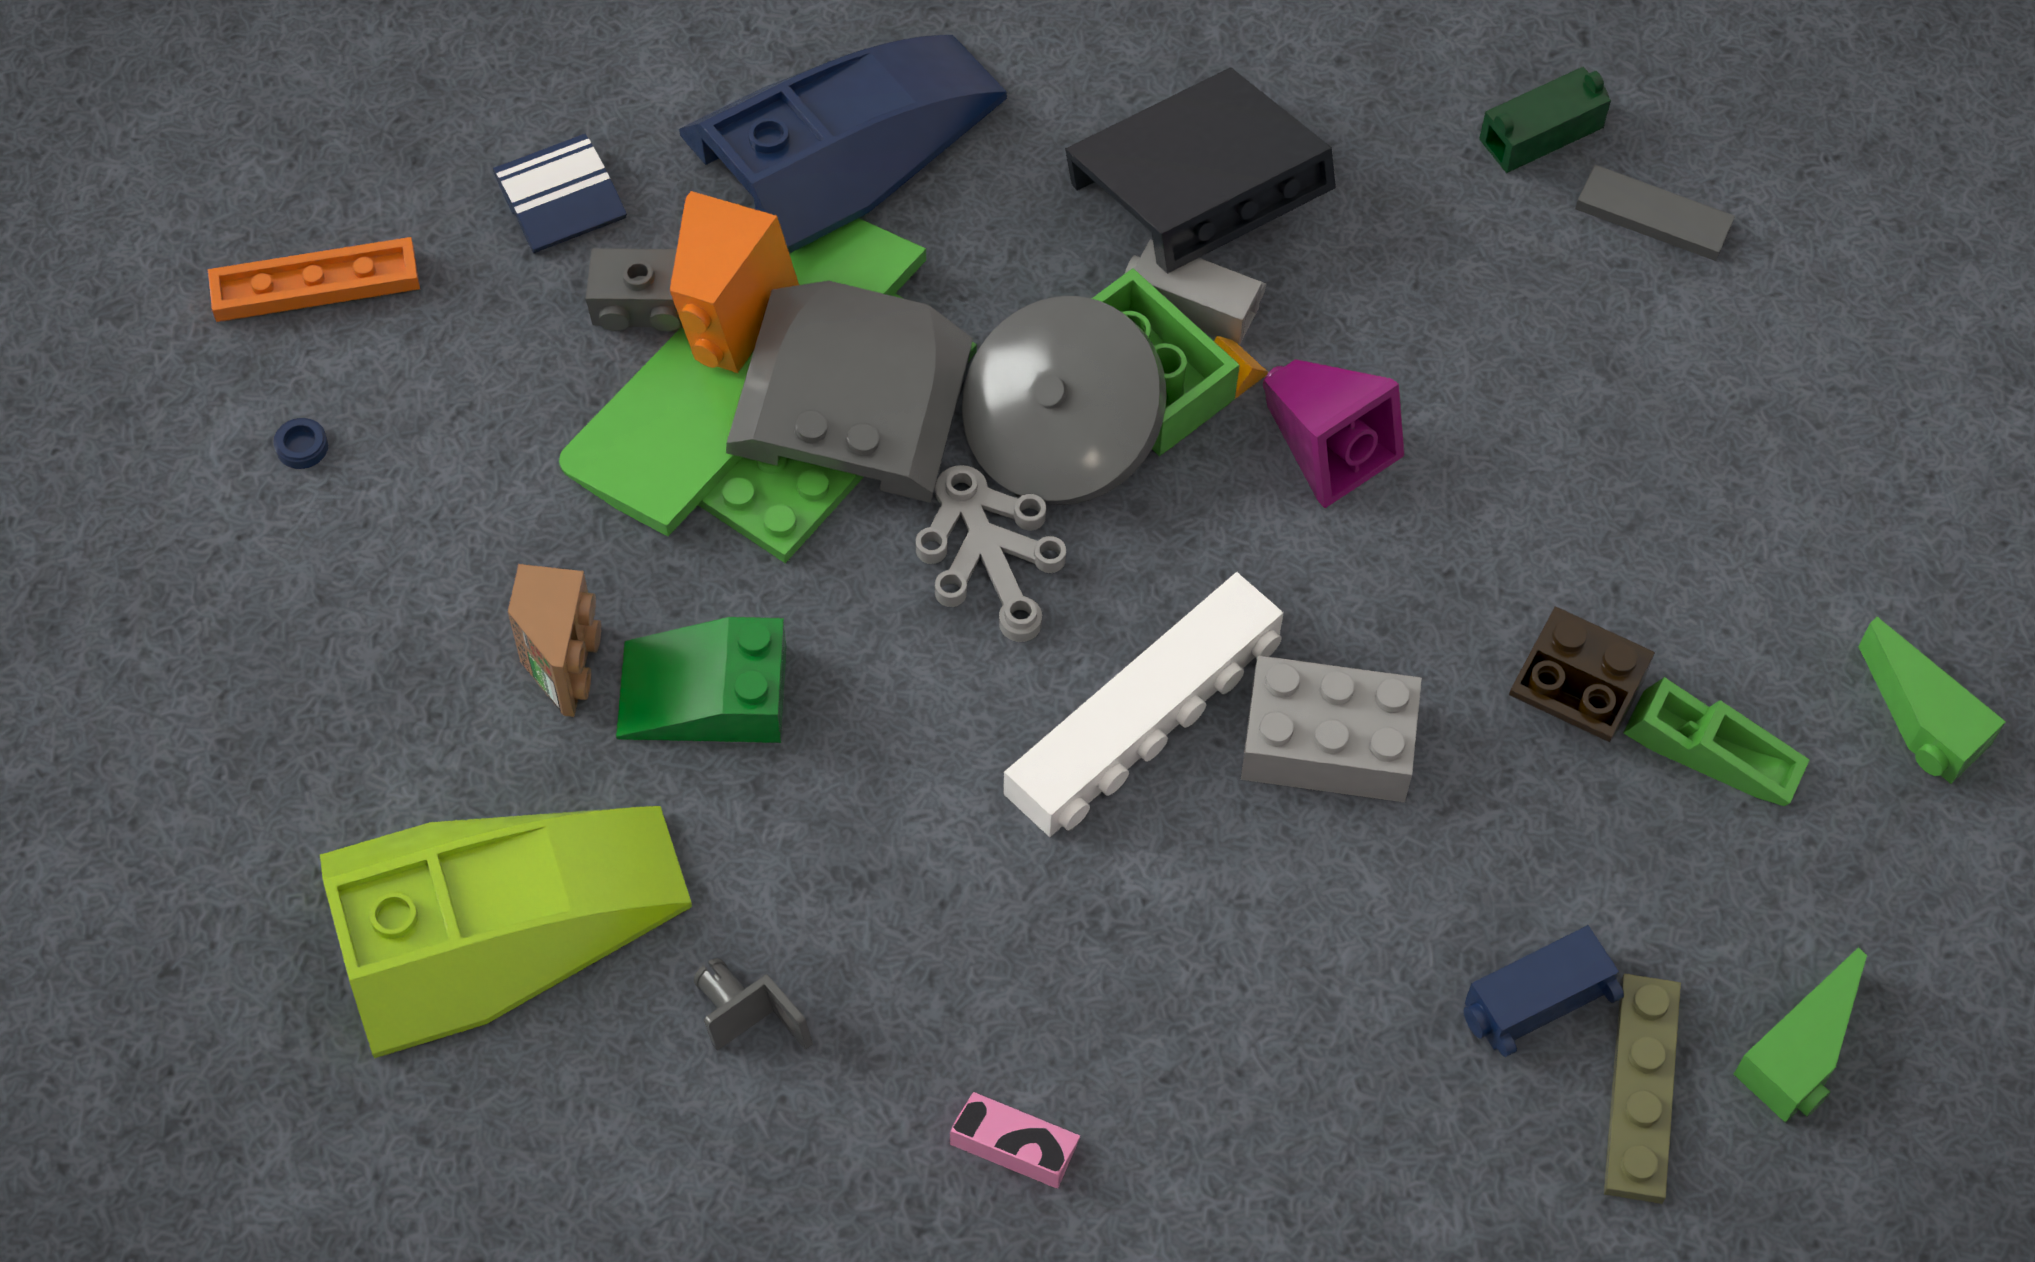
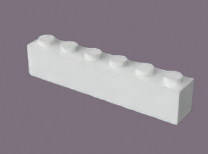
M1236 572L1004 771V795L1049 837L1062 826L1066 830L1073 829L1087 815L1090 809L1088 803L1101 792L1109 796L1117 791L1129 775L1128 768L1140 758L1145 761L1153 759L1168 741L1166 735L1179 724L1184 728L1192 725L1206 708L1205 701L1216 691H1219L1221 694L1231 691L1241 680L1244 674L1243 668L1255 657L1257 658L1258 655L1269 657L1277 649L1282 640L1280 630L1284 612Z

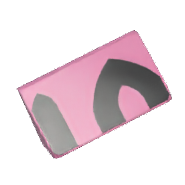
M975 1092L970 1096L950 1131V1145L1057 1189L1080 1139L1078 1134Z

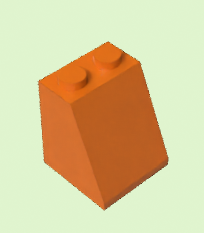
M690 191L684 204L670 293L694 359L710 368L720 367L738 373L754 351L771 291L773 289L797 286L799 283L776 215Z

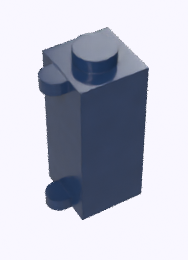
M1589 925L1471 983L1465 1000L1466 1007L1463 1009L1464 1017L1470 1030L1477 1038L1486 1037L1494 1050L1498 1049L1504 1057H1507L1517 1052L1514 1040L1605 995L1609 1002L1614 1003L1624 998L1623 989L1616 979L1619 970Z

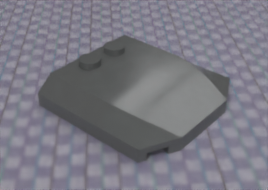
M829 280L773 289L727 439L726 453L777 465L780 456L881 480L880 491L931 503L971 352L973 338L930 305Z

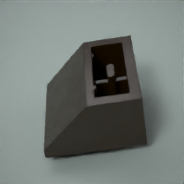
M1555 606L1518 674L1509 695L1603 740L1611 742L1621 727L1645 680L1655 652Z

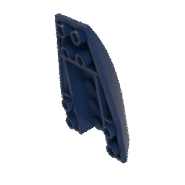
M953 35L921 36L863 49L770 84L680 128L679 131L683 140L705 165L720 158L752 195L755 210L778 217L790 254L872 211L1007 99V91Z

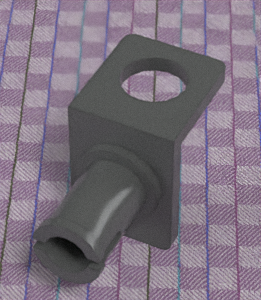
M716 958L708 961L710 967L716 972L714 976L710 974L704 965L696 972L694 984L717 1007L716 1010L704 1019L712 1045L717 1051L772 1012L777 1015L804 1049L813 1045L804 1016L767 974L745 989L727 968L722 959Z

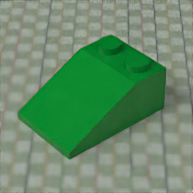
M726 617L625 641L616 738L623 740L781 743L787 648L784 618Z

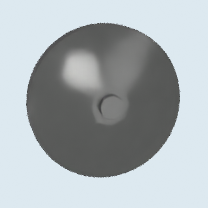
M1059 296L1034 302L1003 320L985 339L970 365L962 400V417L968 443L977 461L987 474L997 483L1019 496L1035 494L1041 497L1045 504L1070 505L1090 501L1108 493L1126 481L1139 468L1152 450L1165 414L1166 381L1159 355L1148 336L1136 323L1113 306L1080 296Z

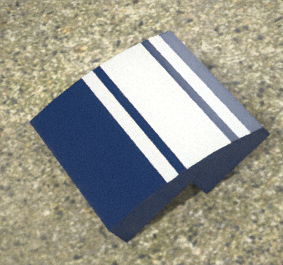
M586 133L493 168L494 175L512 214L516 215L533 254L625 219L627 216L618 193Z

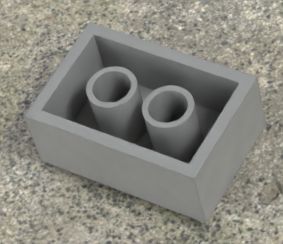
M1258 655L1252 686L1241 780L1405 802L1413 772L1422 678Z

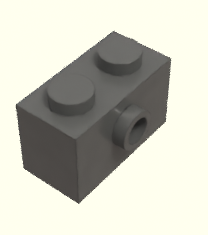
M592 248L586 291V303L592 325L602 326L611 331H621L627 327H652L660 331H673L683 328L670 293L677 249Z

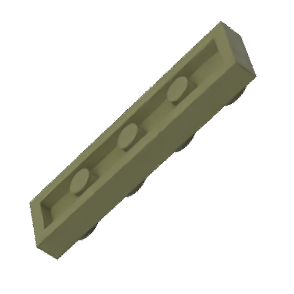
M1623 974L1621 987L1624 992V998L1619 1000L1604 1195L1663 1204L1666 1199L1681 982Z

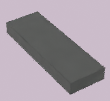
M1595 164L1575 208L1578 211L1717 261L1735 218V215Z

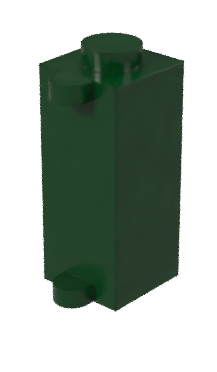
M1583 66L1485 111L1479 140L1502 169L1508 173L1604 128L1611 99L1604 87L1602 76L1597 71L1588 73Z

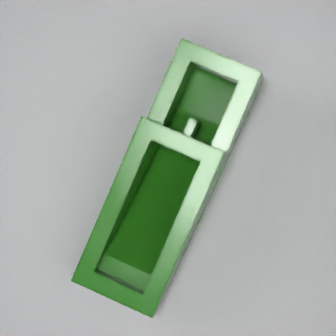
M1665 677L1643 691L1623 732L1628 737L1660 755L1753 797L1781 806L1791 803L1809 763L1808 758L1721 700L1709 707Z

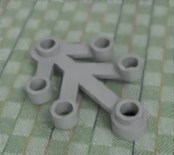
M958 465L946 469L940 474L935 485L936 498L941 507L931 526L917 534L916 555L922 562L927 564L941 562L947 555V539L960 516H962L969 532L950 569L943 571L937 576L935 580V597L940 604L947 607H955L962 604L967 597V583L981 557L1003 605L999 612L1001 632L1012 641H1029L1036 637L1041 630L1042 611L1035 601L1023 596L1003 552L1035 563L1036 567L1045 573H1055L1065 565L1066 546L1061 539L1054 536H1046L1037 541L991 524L983 509L1015 519V523L1020 528L1032 531L1044 524L1046 504L1041 497L1035 494H1026L1017 499L988 488L984 475L973 467ZM958 483H965L970 488L965 491H958L953 486ZM1032 508L1039 513L1030 517L1025 516L1021 512L1024 509ZM929 541H934L941 545L935 550H928L923 547ZM1052 550L1057 552L1059 556L1054 559H1047L1041 554L1044 551ZM947 584H955L960 587L955 593H947L942 590ZM1017 610H1024L1030 616L1026 619H1016L1011 614Z

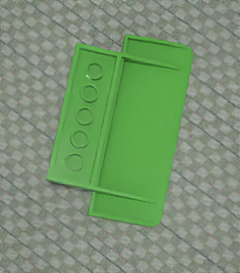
M858 218L791 252L790 258L799 285L829 280L902 298L896 292L926 261V248ZM680 328L562 450L559 458L560 467L566 476L618 511L666 536H669L698 505L784 563L793 556L864 477L780 456L778 464L773 465L727 454V439L753 352L738 373L720 367H707L694 359L683 328ZM972 342L968 362L977 353V344Z

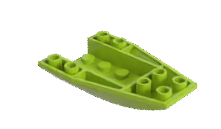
M661 806L429 822L320 854L323 883L345 967L374 1059L486 1025L692 907Z

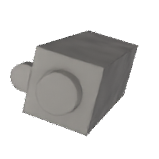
M1151 239L1141 257L1134 255L1125 271L1126 274L1134 268L1204 333L1213 337L1220 336L1232 339L1239 346L1259 309V303L1266 289V283L1201 258H1197L1167 274L1156 264L1154 245Z

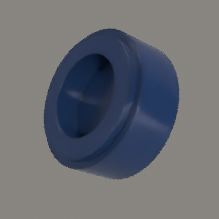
M292 419L284 423L274 436L273 442L277 457L284 465L290 468L305 469L318 464L328 451V439L325 430L318 422L312 419Z

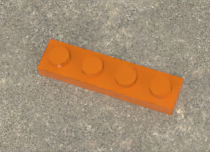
M411 237L208 269L212 312L216 322L420 289L415 250Z

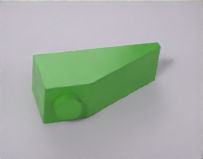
M1879 617L1871 621L1858 647L1908 749L1915 754V759L1919 766L1928 774L1933 776L1941 775L1952 784L1993 744L2006 721Z
M1859 947L1743 1056L1733 1074L1785 1123L1798 1110L1808 1117L1831 1093L1824 1085L1836 1068L1867 957Z

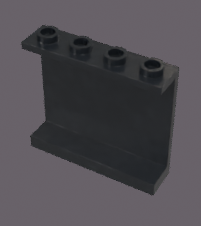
M1231 67L1065 148L1071 184L1076 191L1096 182L1152 232L1156 264L1167 274L1336 188L1332 147Z

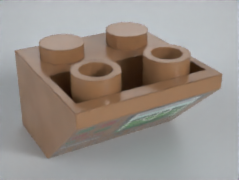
M518 564L508 615L520 662L563 716L574 717L578 699L587 700L590 692L591 668L585 667L588 652L597 653L600 645L601 621L594 620L596 596L594 593H588L584 571Z

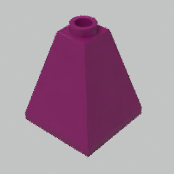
M1297 359L1286 366L1274 367L1266 375L1263 381V389L1265 390L1267 407L1317 501L1324 508H1327L1404 457L1399 384L1393 379Z

